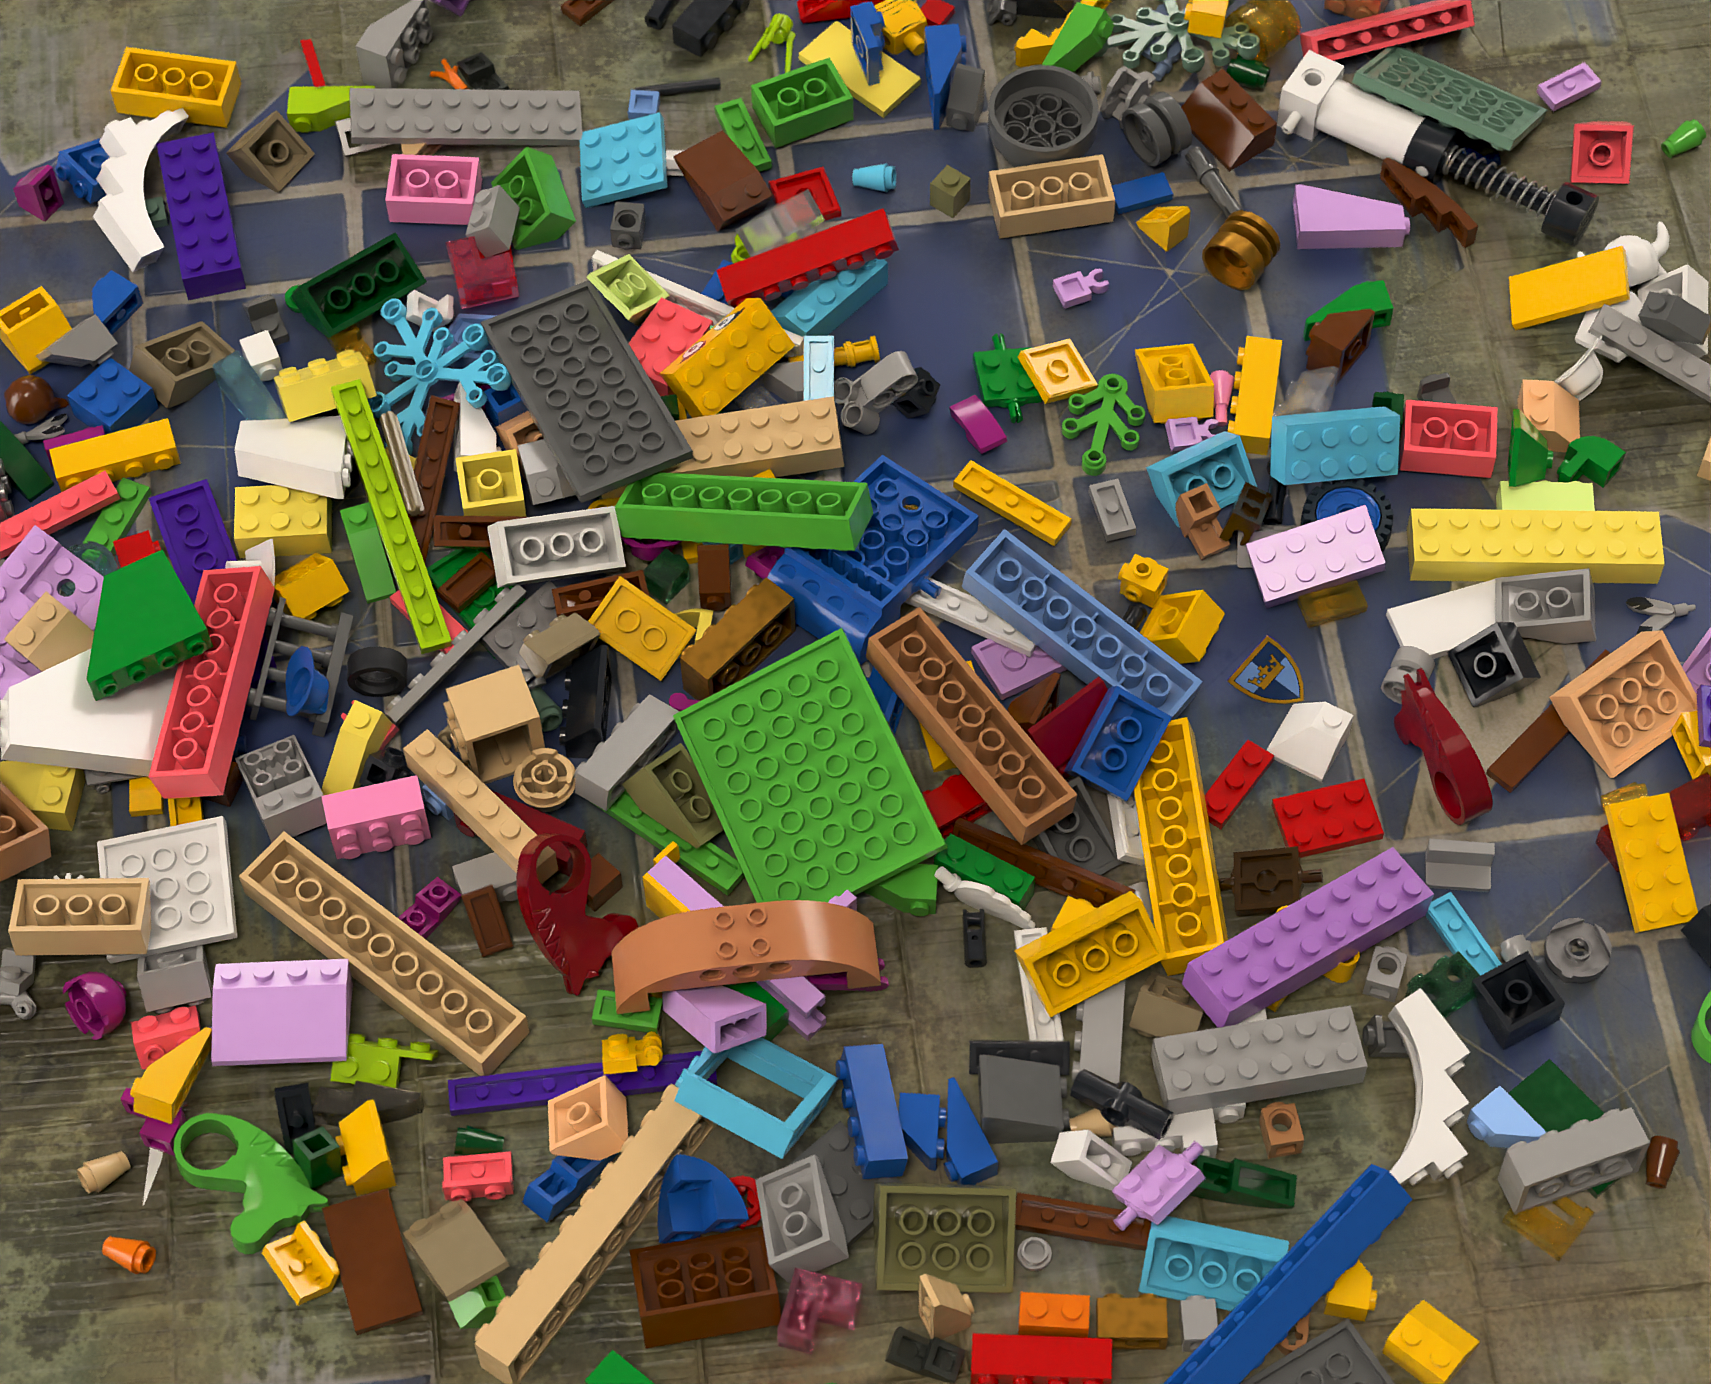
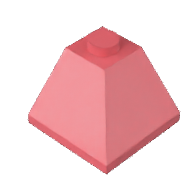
M1610 121L1574 124L1570 182L1629 184L1633 125L1628 122Z

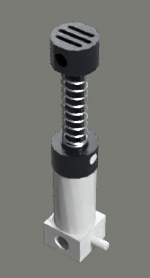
M1308 50L1282 87L1277 126L1281 127L1282 131L1286 134L1294 133L1313 141L1317 133L1322 131L1381 159L1388 157L1413 170L1434 185L1439 182L1444 174L1447 175L1448 172L1456 174L1455 180L1460 176L1466 179L1465 184H1468L1469 181L1476 183L1475 189L1480 185L1486 188L1485 193L1491 190L1496 193V198L1499 195L1506 197V203L1510 199L1517 202L1516 208L1521 204L1527 207L1526 212L1532 209L1537 211V217L1540 214L1545 215L1541 232L1573 247L1583 237L1596 211L1599 197L1573 184L1565 182L1558 192L1554 190L1549 193L1546 185L1538 188L1536 181L1527 183L1526 176L1519 179L1515 171L1508 174L1506 167L1497 169L1495 162L1488 165L1484 157L1477 160L1475 153L1466 155L1465 149L1459 150L1458 147L1459 131L1442 126L1429 117L1425 118L1377 95L1362 91L1359 87L1342 80L1345 66Z

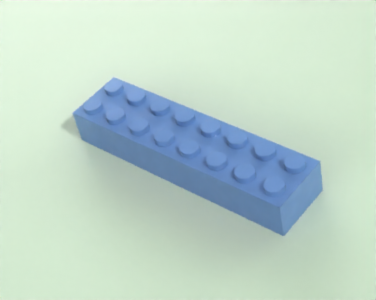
M1004 529L965 573L962 584L963 589L1087 685L1099 676L1104 681L1107 689L1119 686L1172 716L1171 720L1177 719L1196 697L1203 681Z

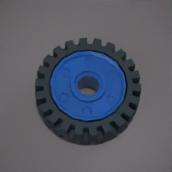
M1359 478L1357 484L1353 483V479H1345L1344 483L1341 480H1334L1332 484L1329 481H1324L1321 484V488L1316 486L1312 490V494L1307 496L1302 511L1301 526L1366 505L1378 543L1383 552L1386 545H1388L1392 532L1393 509H1391L1389 499L1385 500V494L1381 490L1376 493V486L1372 483L1365 487V480Z

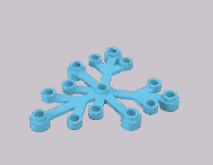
M390 299L382 306L381 315L389 324L397 327L406 346L392 345L386 341H381L374 347V354L382 362H387L392 357L414 359L416 364L406 365L400 364L397 361L389 362L385 366L384 373L391 381L396 382L403 377L410 378L386 395L376 391L377 396L369 398L368 402L373 417L380 418L381 414L391 411L393 404L415 390L410 406L397 414L408 454L411 455L413 443L410 439L415 426L417 427V435L421 438L425 420L422 407L430 386L434 385L438 380L460 382L467 393L466 400L474 408L482 407L487 401V395L475 383L489 384L494 390L504 391L510 387L512 382L507 368L500 364L497 354L493 350L484 351L480 358L464 369L447 368L471 350L481 351L488 346L489 342L482 325L477 323L469 325L462 334L463 342L443 356H441L443 349L452 344L454 336L446 327L438 328L433 334L434 341L427 357L424 352L433 328L438 327L442 323L443 316L436 308L425 310L422 315L423 322L416 338L406 320V306L399 299Z

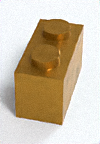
M1116 1293L1097 1297L1095 1309L1096 1338L1112 1339V1349L1166 1350L1168 1340L1167 1298H1158L1155 1294H1142L1138 1298H1124L1123 1295Z

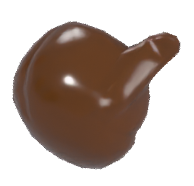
M33 375L19 377L4 392L8 414L15 421L22 424L37 423L46 418L52 410L65 408L69 404L66 399L55 397L48 382L43 378Z

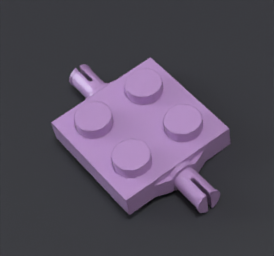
M1193 1141L1182 1154L1172 1153L1160 1145L1150 1152L1112 1190L1116 1199L1127 1206L1113 1220L1115 1225L1124 1231L1136 1217L1149 1219L1156 1225H1159L1205 1179L1201 1170L1191 1164L1204 1152L1203 1147L1198 1142Z

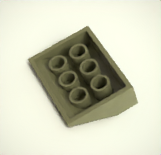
M874 1182L873 1228L876 1290L919 1291V1276L928 1274L957 1285L960 1292L1013 1293L1016 1189L1001 1185Z

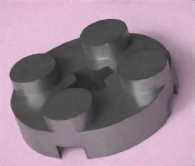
M1581 918L1565 919L1554 925L1545 941L1544 957L1550 969L1558 975L1562 982L1568 984L1573 982H1589L1605 972L1609 964L1612 946L1608 935L1600 926L1584 923L1585 919ZM1576 944L1578 948H1584L1586 951L1583 952L1582 956H1576L1571 953L1572 945Z

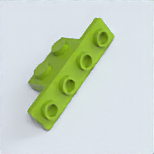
M349 1033L347 1061H332L330 1081L397 1089L399 1086L402 1057L434 1060L438 1057L439 1050L430 1049V1044L425 1042H410V1046L397 1045L398 1040L393 1038L380 1037L378 1042L365 1041V1035Z

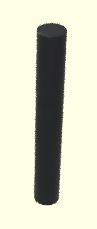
M720 78L635 87V90L659 91L660 96L721 89Z

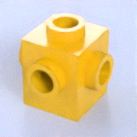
M1135 554L1129 564L1125 562L1119 572L1118 580L1121 581L1120 594H1123L1130 601L1140 602L1153 608L1167 585L1169 569L1159 565L1151 558H1144Z

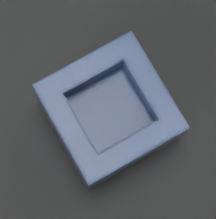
M631 90L628 119L632 120L658 113L660 92Z

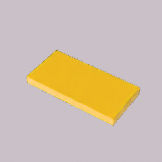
M1623 245L1510 276L1511 318L1514 329L1519 330L1597 309L1604 304L1612 305L1630 300L1627 257Z

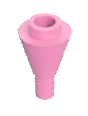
M1218 370L1212 372L1209 376L1214 384L1215 419L1218 420L1217 426L1223 427L1228 425L1227 408L1235 378L1227 371Z

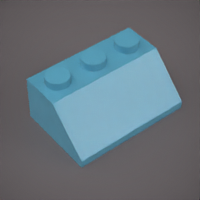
M1226 431L1146 467L1155 495L1179 528L1175 506L1181 494L1207 483L1220 508H1223L1236 501L1245 482L1257 487L1240 435Z

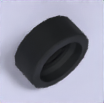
M377 646L358 649L348 658V686L359 694L371 697H387L404 690L407 684V659L401 652L392 648Z

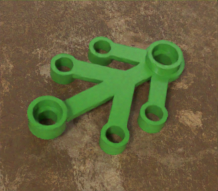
M1117 374L1103 376L1098 382V388L1085 395H1071L1068 400V409L1073 414H1082L1086 407L1103 400L1102 406L1079 419L1067 418L1062 423V434L1068 439L1076 438L1080 432L1097 424L1091 449L1082 456V470L1091 476L1102 474L1106 468V456L1103 453L1109 426L1121 440V446L1124 449L1134 450L1139 445V434L1135 430H1129L1113 409L1115 403H1117L1127 414L1128 423L1133 426H1140L1144 423L1146 412L1143 407L1134 405L1126 395L1128 384L1122 376ZM1079 402V403H1081L1082 405H1080V406H1075V405H1073V403ZM1132 414H1139L1140 417L1135 418ZM1072 426V427H1075L1076 429H1075V430H1068L1067 427ZM1127 438H1132V439H1134L1135 441H1133V442H1128V441H1126L1125 439H1127Z

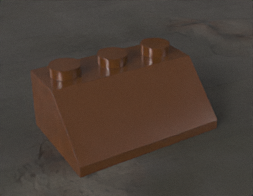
M1224 69L1201 81L1181 107L1186 114L1192 134L1229 172L1272 147L1275 143L1277 122Z

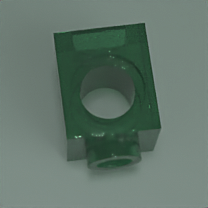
M666 548L643 570L648 593L665 605L690 582L687 560L680 554L674 555Z

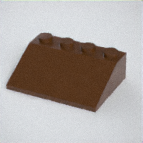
M763 1226L629 1250L645 1349L782 1324L778 1290L773 1268L769 1265Z

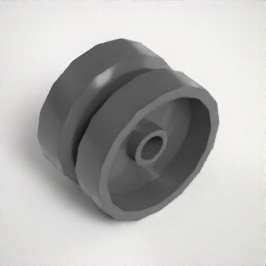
M1157 92L1146 98L1143 103H1137L1126 109L1122 114L1123 130L1129 145L1142 162L1149 166L1159 165L1166 161L1171 154L1176 155L1182 152L1192 143L1191 127L1186 114L1178 102L1166 92Z

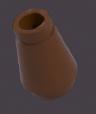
M1664 1136L1651 1137L1646 1151V1185L1658 1189L1666 1188L1680 1154V1150L1677 1149L1678 1142Z

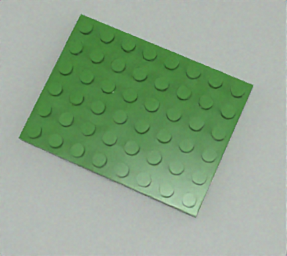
M842 628L672 715L757 903L783 900H810L828 903L831 898L841 896L846 890L855 896L948 848Z

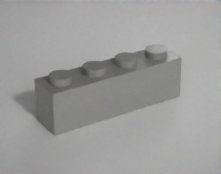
M650 694L641 703H636L631 709L628 718L623 723H617L612 730L611 736L605 742H600L596 746L591 758L587 762L583 761L579 764L574 773V778L576 779L575 793L607 811L626 790L622 784L651 763L678 733L679 729L672 715L680 711Z
M1126 979L1077 1004L1076 1021H1082V1031H1075L1074 1051H1080V1062L1073 1061L1072 1081L1075 1080L1080 1070L1086 1069L1114 1084L1119 1082Z

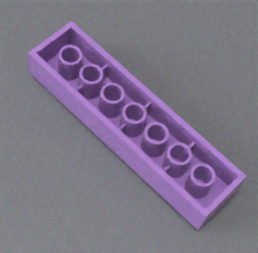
M1392 847L1190 961L1187 965L1182 985L1218 1028L1237 1025L1337 967L1338 963L1346 962L1358 952L1365 951L1425 916L1434 893Z

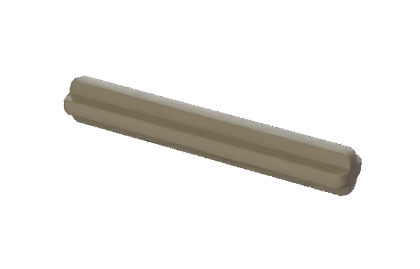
M387 411L380 415V423L405 509L410 516L415 517L424 512V505L398 417L393 411Z

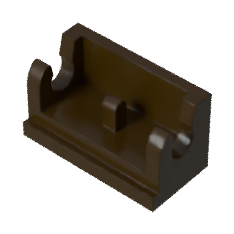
M1245 482L1231 508L1219 538L1228 541L1232 537L1233 531L1240 530L1244 534L1240 545L1247 544L1255 529L1259 530L1273 495Z

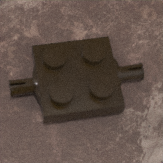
M1298 846L1234 852V868L1231 877L1218 878L1220 891L1232 890L1235 897V912L1237 916L1276 913L1280 907L1289 906L1300 900L1304 884L1323 883L1322 869L1303 871L1300 865Z

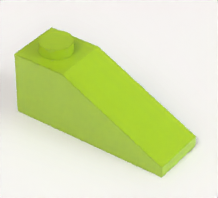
M375 86L289 87L287 107L289 124L296 132L302 133L320 132L335 126V121L350 118L349 89L375 88Z

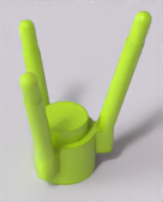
M775 14L772 17L769 27H766L763 36L748 57L749 62L754 60L762 48L766 49L771 41L776 44L786 41L785 73L791 71L793 41L796 34L791 31L793 21L790 17L784 14Z

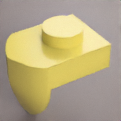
M694 608L675 613V615L692 627L697 628L696 643L702 638L704 631L712 624L713 611Z

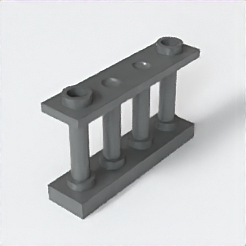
M280 597L277 608L271 607L266 624L271 626L272 630L257 689H250L246 705L252 707L250 719L256 721L259 706L287 713L286 699L263 694L266 679L286 684V671L269 667L273 652L292 656L296 649L301 647L276 640L279 626H284L328 637V641L333 642L332 650L326 649L325 652L309 648L312 652L313 662L322 664L321 667L327 669L325 675L329 681L327 711L324 714H308L303 712L296 714L309 718L308 721L314 723L312 735L324 737L353 615L341 613L338 624L332 623L328 625L284 614L283 609L286 598Z

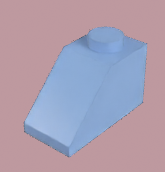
M1501 1086L1497 1087L1470 1110L1466 1122L1471 1133L1477 1139L1484 1140L1490 1147L1509 1148L1521 1141L1530 1143L1539 1140L1543 1134L1547 1133Z

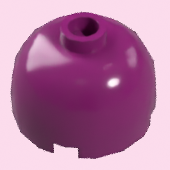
M88 972L64 984L63 994L68 992L70 999L65 1003L66 1010L74 1024L83 1034H87L88 1030H90L94 1034L91 1039L97 1040L111 1033L120 1025L126 1014V990L119 981H115L112 977L101 972Z

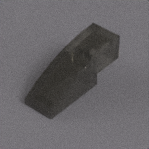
M356 1081L353 1092L320 1086L312 1111L317 1124L339 1127L340 1121L366 1101L374 1099L381 1123L386 1124L422 1113L424 1103L421 1093Z

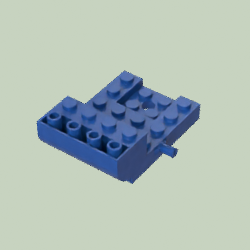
M884 455L880 456L853 481L868 483L873 515L855 551L799 547L784 548V554L775 563L767 577L794 598L795 623L818 639L842 628L860 665L867 660L866 652L869 637L899 620L901 605L914 592L922 590L934 599L939 596L942 587L928 579L978 532L979 516ZM914 504L919 508H917L916 510H907L903 506Z

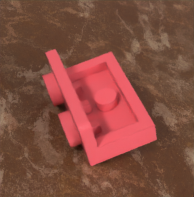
M196 1005L179 1007L168 1013L145 1016L131 1022L133 1043L143 1070L201 1031Z
M511 1151L443 1157L444 1181L442 1182V1187L446 1200L458 1201L462 1198L465 1202H468L472 1198L478 1197L498 1200L506 1195L514 1194Z

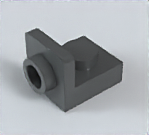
M1448 372L1439 375L1431 374L1422 379L1417 394L1418 400L1457 404L1449 389L1450 376Z

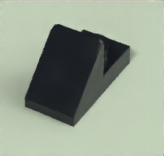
M308 1083L278 1087L274 1091L284 1146L288 1154H294V1139L318 1129L315 1104H312Z

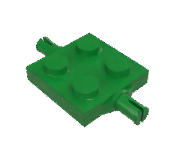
M1000 333L998 338V334L992 336L994 350L973 352L972 360L981 400L986 407L999 406L1008 408L1010 421L1015 423L1017 420V423L1023 420L1021 406L1042 402V397L1018 359L1021 351L1032 347L1006 348L1004 335Z

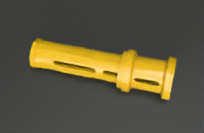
M870 336L869 340L855 343L845 341L843 346L834 348V367L847 364V367L850 366L852 368L857 363L874 360L875 363L880 362L875 336ZM804 355L788 357V361H804Z

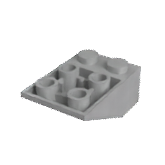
M412 0L368 26L356 44L363 83L375 86L376 88L396 89L399 84L404 82L408 69L417 62L421 49L425 43L428 44L433 35L429 19L430 11L426 0Z
M295 735L235 758L271 843L283 831L294 837L327 823L321 797L324 795Z

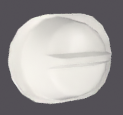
M1600 336L1574 366L1554 381L1579 401L1593 392L1601 383L1603 368L1593 349L1603 336Z

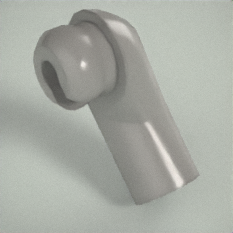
M26 990L20 996L0 993V1005H11L19 1018L27 1020L35 1015L36 1003Z

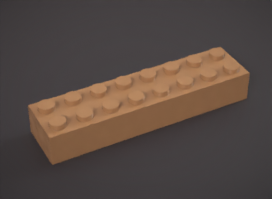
M921 607L869 637L866 658L1021 845L1073 812L1077 798L1076 792Z

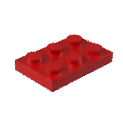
M1364 778L1272 799L1271 806L1285 846H1298L1300 858L1383 839L1384 831Z

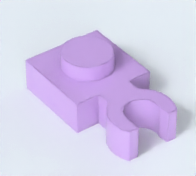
M1094 269L1086 277H1083L1081 271L1053 280V288L1064 309L1090 301L1092 292L1101 294L1108 290V280L1103 282L1096 281L1102 279V269Z
M1197 417L1168 419L1165 427L1171 451L1185 450L1215 436L1208 429H1215L1218 425V420L1209 419L1204 424L1198 425Z

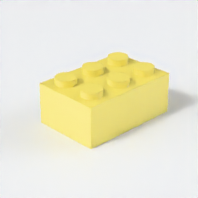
M346 350L338 353L336 359L326 361L325 358L310 361L308 367L299 370L296 367H289L279 371V376L273 377L283 411L289 422L337 408L331 393L332 386L361 379L367 399L377 396L367 362L360 351L355 353L354 350Z
M280 485L235 487L234 541L239 558H246V550L269 539H273L274 556L332 553L331 497Z

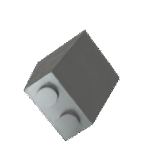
M979 1055L978 1089L981 1129L989 1144L1057 1141L1059 1134L1064 1129H1069L1068 1108L1062 1109V1098H1067L1066 1077L1060 1078L1058 1065L991 1055Z

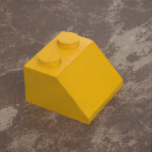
M314 553L275 576L273 598L277 604L280 597L286 598L283 609L285 614L311 620L317 615V610L324 606L332 607L340 603L344 599L343 595L350 591L333 559L319 553Z
M1204 590L1160 595L1140 634L1179 664L1199 662L1205 655L1206 648L1213 635L1218 631L1219 624L1225 613Z
M374 1099L368 1100L339 1122L341 1135L335 1136L336 1143L340 1146V1156L346 1155L348 1165L342 1167L346 1185H353L357 1196L397 1186Z
M1422 1300L1405 1315L1390 1334L1382 1353L1423 1384H1449L1477 1348L1480 1341Z

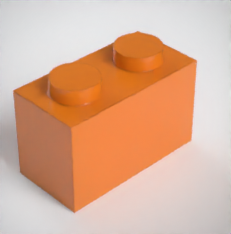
M1020 1292L1018 1335L1088 1338L1090 1296Z

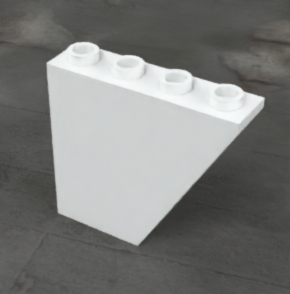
M340 416L306 417L289 422L288 419L240 422L235 445L238 476L335 499H344L345 487H350L351 483L350 472H353L352 458L354 457Z

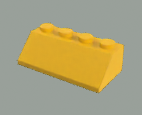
M1132 891L1014 951L1029 983L1049 1017L1168 957L1142 900Z

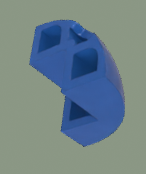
M676 1154L665 1172L659 1195V1244L699 1238L700 1234L710 1231H720L723 1233L749 1219L740 1193L724 1173L702 1159Z

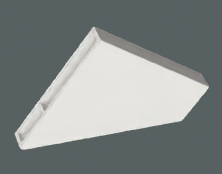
M91 649L9 687L4 698L0 699L1 760L148 777L178 664L170 669H165L147 677L142 682L134 683L121 689L111 696L95 701L86 679Z

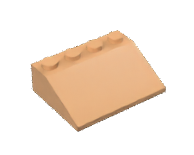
M1663 630L1640 632L1549 697L1563 724L1610 778L1616 777L1672 736L1671 729L1681 713L1697 711V694Z

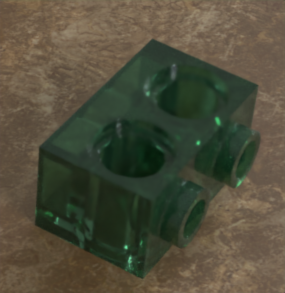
M1459 951L1451 957L1445 955L1432 966V970L1427 974L1419 973L1408 982L1405 998L1421 988L1425 994L1429 993L1436 997V1000L1430 1001L1443 1018L1446 1019L1476 997L1471 982L1479 977L1480 974ZM1448 976H1456L1461 979V982H1453Z

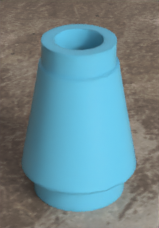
M888 163L854 169L853 185L883 192L895 189V166H889Z

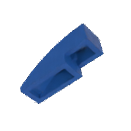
M618 1153L600 1161L558 1155L553 1159L550 1169L528 1184L522 1203L548 1223L572 1203L601 1174L607 1164Z

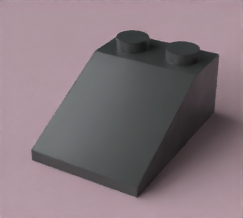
M1080 776L1074 777L1066 781L1077 794L1073 812L1032 839L1040 851L1102 875L1125 861L1117 859L1113 838Z

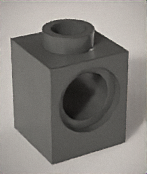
M615 202L610 228L612 247L625 250H641L646 226L644 204Z

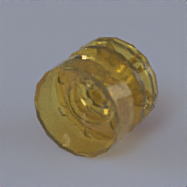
M1248 0L1246 4H1242L1227 16L1224 26L1228 28L1237 23L1248 24L1250 33L1257 35L1260 40V51L1253 59L1261 62H1266L1280 48H1284L1289 42L1293 41L1300 34L1301 30L1299 16L1289 0Z

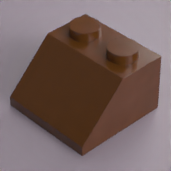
M1363 309L1331 313L1321 323L1316 322L1309 333L1311 342L1306 350V355L1308 356L1306 369L1336 386L1368 348L1375 311Z

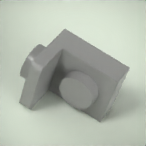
M7 947L3 950L0 968V993L20 996L34 984L36 955L16 956L13 948Z

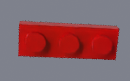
M1250 740L1244 743L1204 795L1209 823L1220 830L1224 827L1273 763L1275 755Z

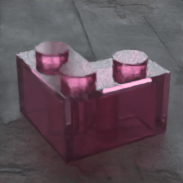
M474 236L445 242L461 309L519 296L516 274L509 252L480 259Z
M795 1268L777 1331L778 1346L812 1354L821 1322L854 1330L863 1299L862 1284Z

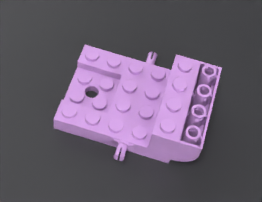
M34 525L0 567V699L4 698L9 687L41 673L39 669L15 651L4 638L45 591L69 609L92 631H95L104 577L36 525ZM67 582L74 583L75 591L71 596L63 597L60 595V588L63 584Z

